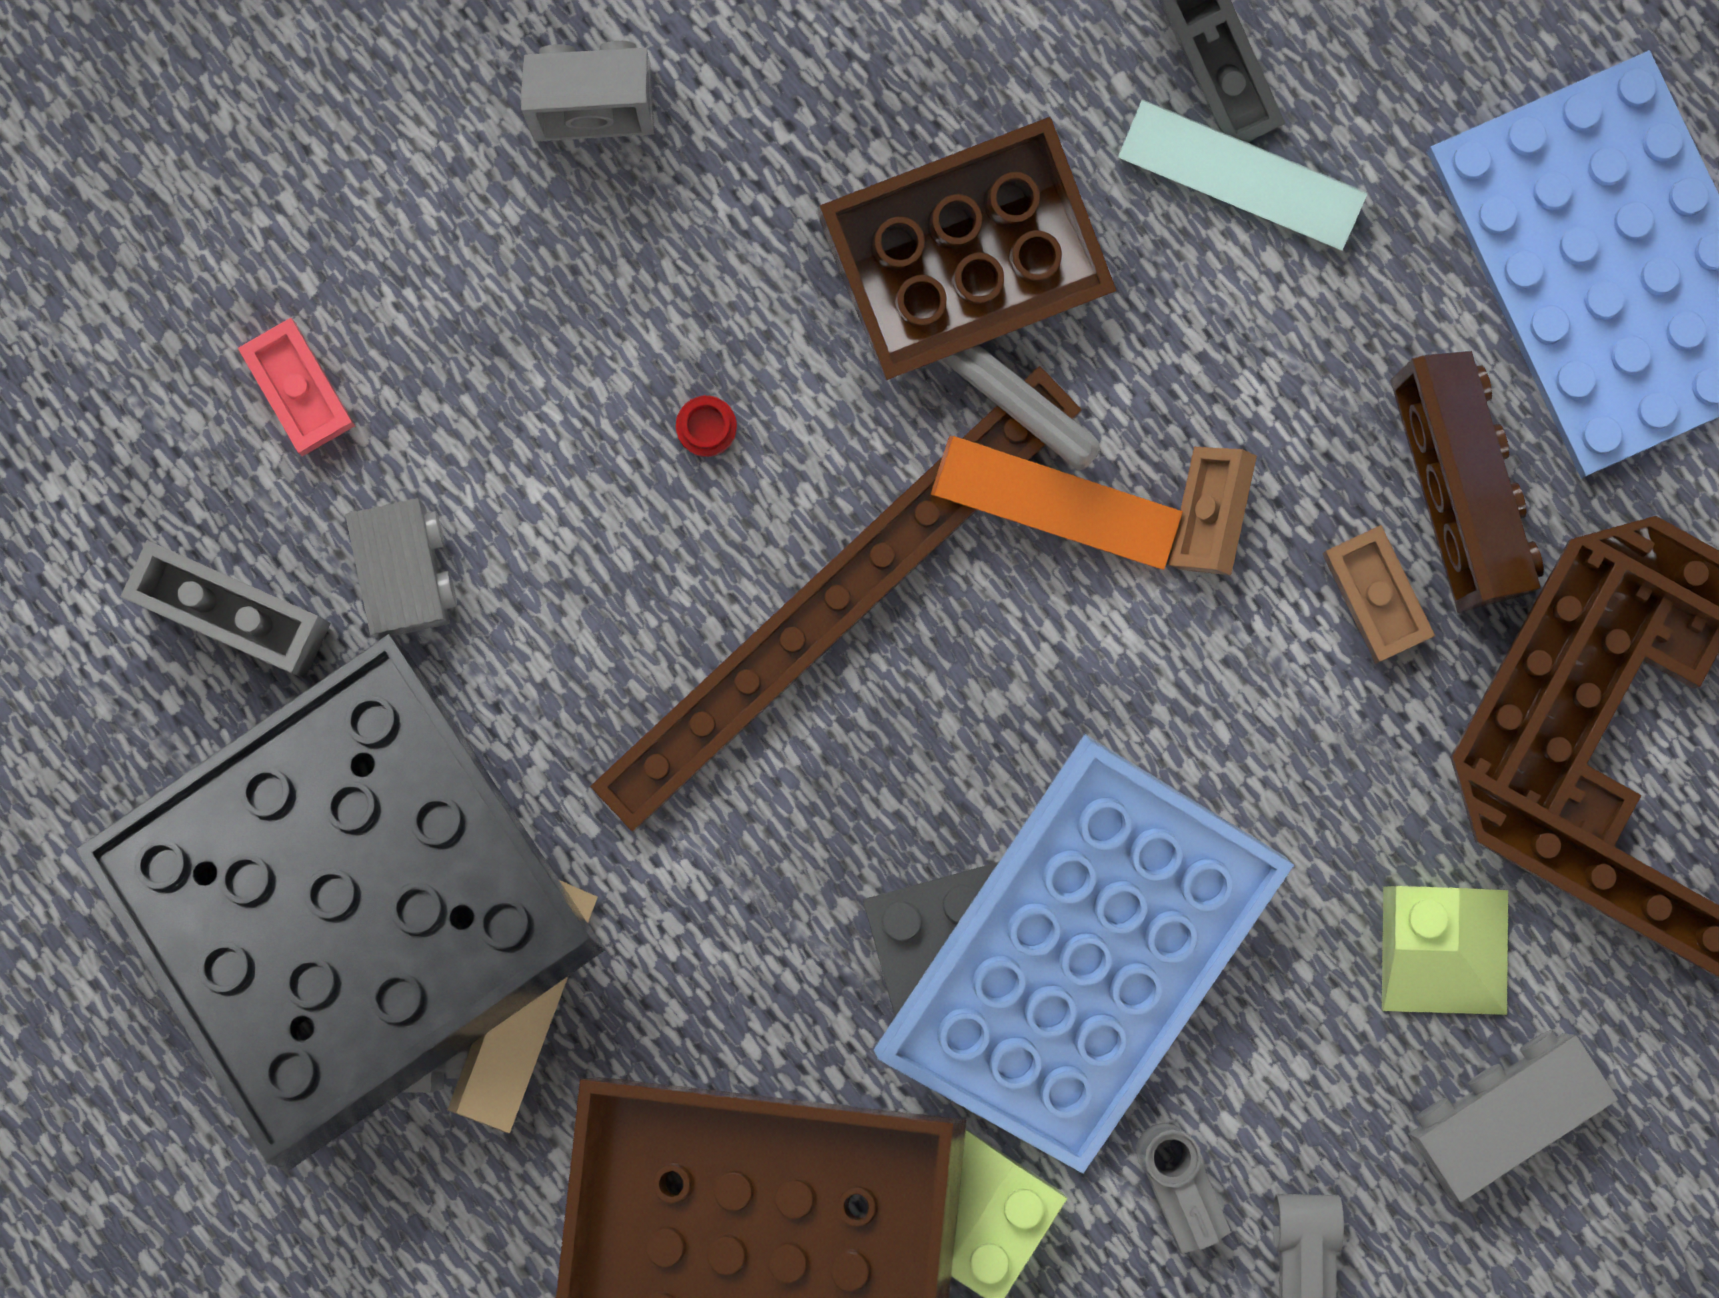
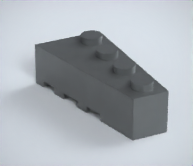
M999 862L863 899L894 1017H896Z

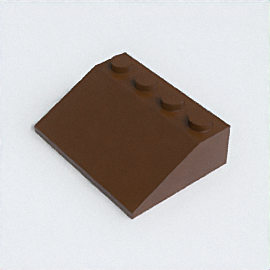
M1051 116L819 205L816 212L839 273L886 381L1117 291Z

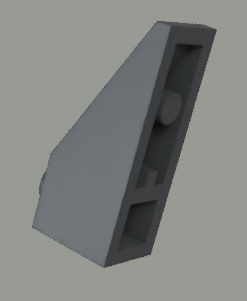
M1158 0L1221 132L1244 142H1249L1285 124L1231 0Z

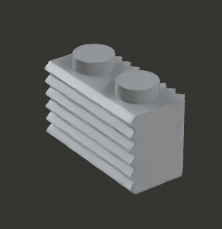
M416 498L345 514L370 635L379 640L388 634L397 636L450 624L447 609L457 607V598L450 572H439L435 549L442 548L445 544L437 511L427 513L426 506Z

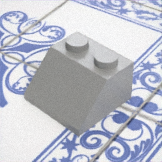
M611 41L601 44L600 50L576 52L573 46L555 44L540 48L539 54L524 55L521 111L534 142L655 134L651 63L647 47L636 48V44L629 41Z

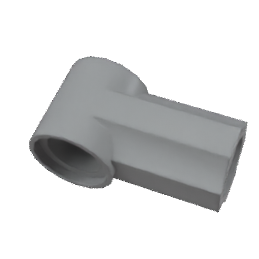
M1159 1123L1143 1131L1136 1147L1138 1163L1148 1176L1179 1252L1185 1254L1195 1250H1202L1220 1242L1231 1231L1202 1165L1200 1148L1195 1140L1173 1124ZM1165 1140H1179L1183 1153L1178 1165L1168 1170L1157 1169L1153 1158L1158 1145Z
M1276 1194L1273 1202V1215H1279V1226H1273V1239L1276 1251H1280L1279 1298H1336V1252L1341 1251L1344 1238V1215L1341 1197L1339 1195Z

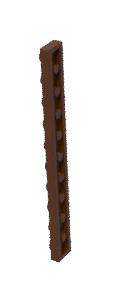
M1041 366L1036 368L1024 380L1072 420L1081 413L1082 409ZM998 405L962 438L1029 461L1046 446L1045 443ZM942 457L590 786L632 832H635L977 511L976 509L930 495Z

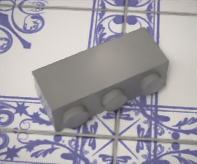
M146 540L120 596L304 679L331 624L313 613Z
M1549 1030L1536 1036L1520 1048L1524 1056L1523 1059L1506 1070H1503L1500 1064L1484 1070L1468 1082L1472 1090L1471 1093L1454 1104H1451L1448 1098L1439 1100L1416 1116L1420 1126L1408 1133V1135L1449 1198L1460 1203L1619 1100L1577 1035L1561 1033L1556 1037L1553 1031Z

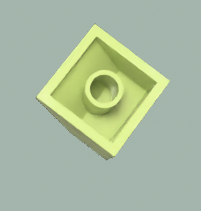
M967 1129L965 1130L951 1276L984 1298H1005L1066 1202L1067 1197L1062 1191Z

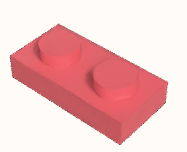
M292 318L238 347L239 352L291 442L302 457L355 427L346 408Z

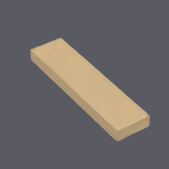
M559 880L588 923L598 897ZM568 977L472 1043L448 1106V1111L499 1131L511 1132Z

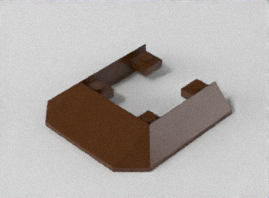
M1652 516L1573 538L1567 542L1450 758L1477 844L1719 979V905L1614 847L1642 795L1587 765L1643 661L1695 689L1701 687L1719 653V550L1658 516Z

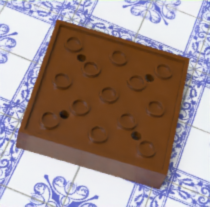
M596 1077L580 1079L556 1298H949L966 1120L615 1078ZM671 1171L678 1173L683 1179V1189L678 1195L670 1193L666 1187V1178ZM854 1194L862 1195L868 1202L869 1209L864 1218L855 1217L850 1212L849 1201Z

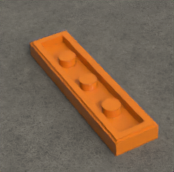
M949 436L930 494L1161 570L1165 569L1183 511L956 436Z

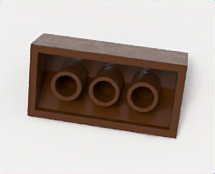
M1472 351L1423 355L1412 358L1390 382L1457 613L1521 597L1541 589L1538 578L1544 575L1542 557L1534 541L1528 542L1521 519L1525 518L1527 514L1526 503L1517 482L1510 483L1504 463V460L1509 458V445L1503 427L1499 423L1493 425L1487 405V401L1492 399V388L1485 367L1483 365L1476 366Z

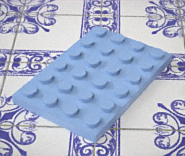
M1650 50L1437 143L1428 149L1427 154L1581 479L1719 418V194Z
M1084 734L874 1048V1052L878 1060L1084 1174L1294 864L1286 856Z

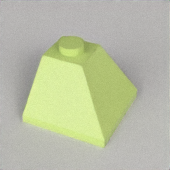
M1410 886L1383 887L1382 1011L1507 1015L1508 890Z

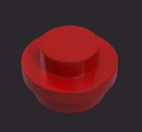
M703 395L689 400L682 406L676 418V433L682 446L690 453L700 457H713L723 453L731 446L737 433V421L733 410L725 401L715 396Z

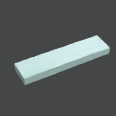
M1143 99L1118 158L1342 251L1367 196L1365 191Z

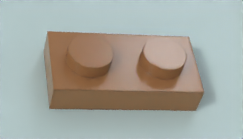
M1194 446L1180 509L1183 513L1173 541L1168 565L1192 572L1232 574L1256 463V455L1243 449Z
M1382 525L1322 553L1375 664L1435 636Z

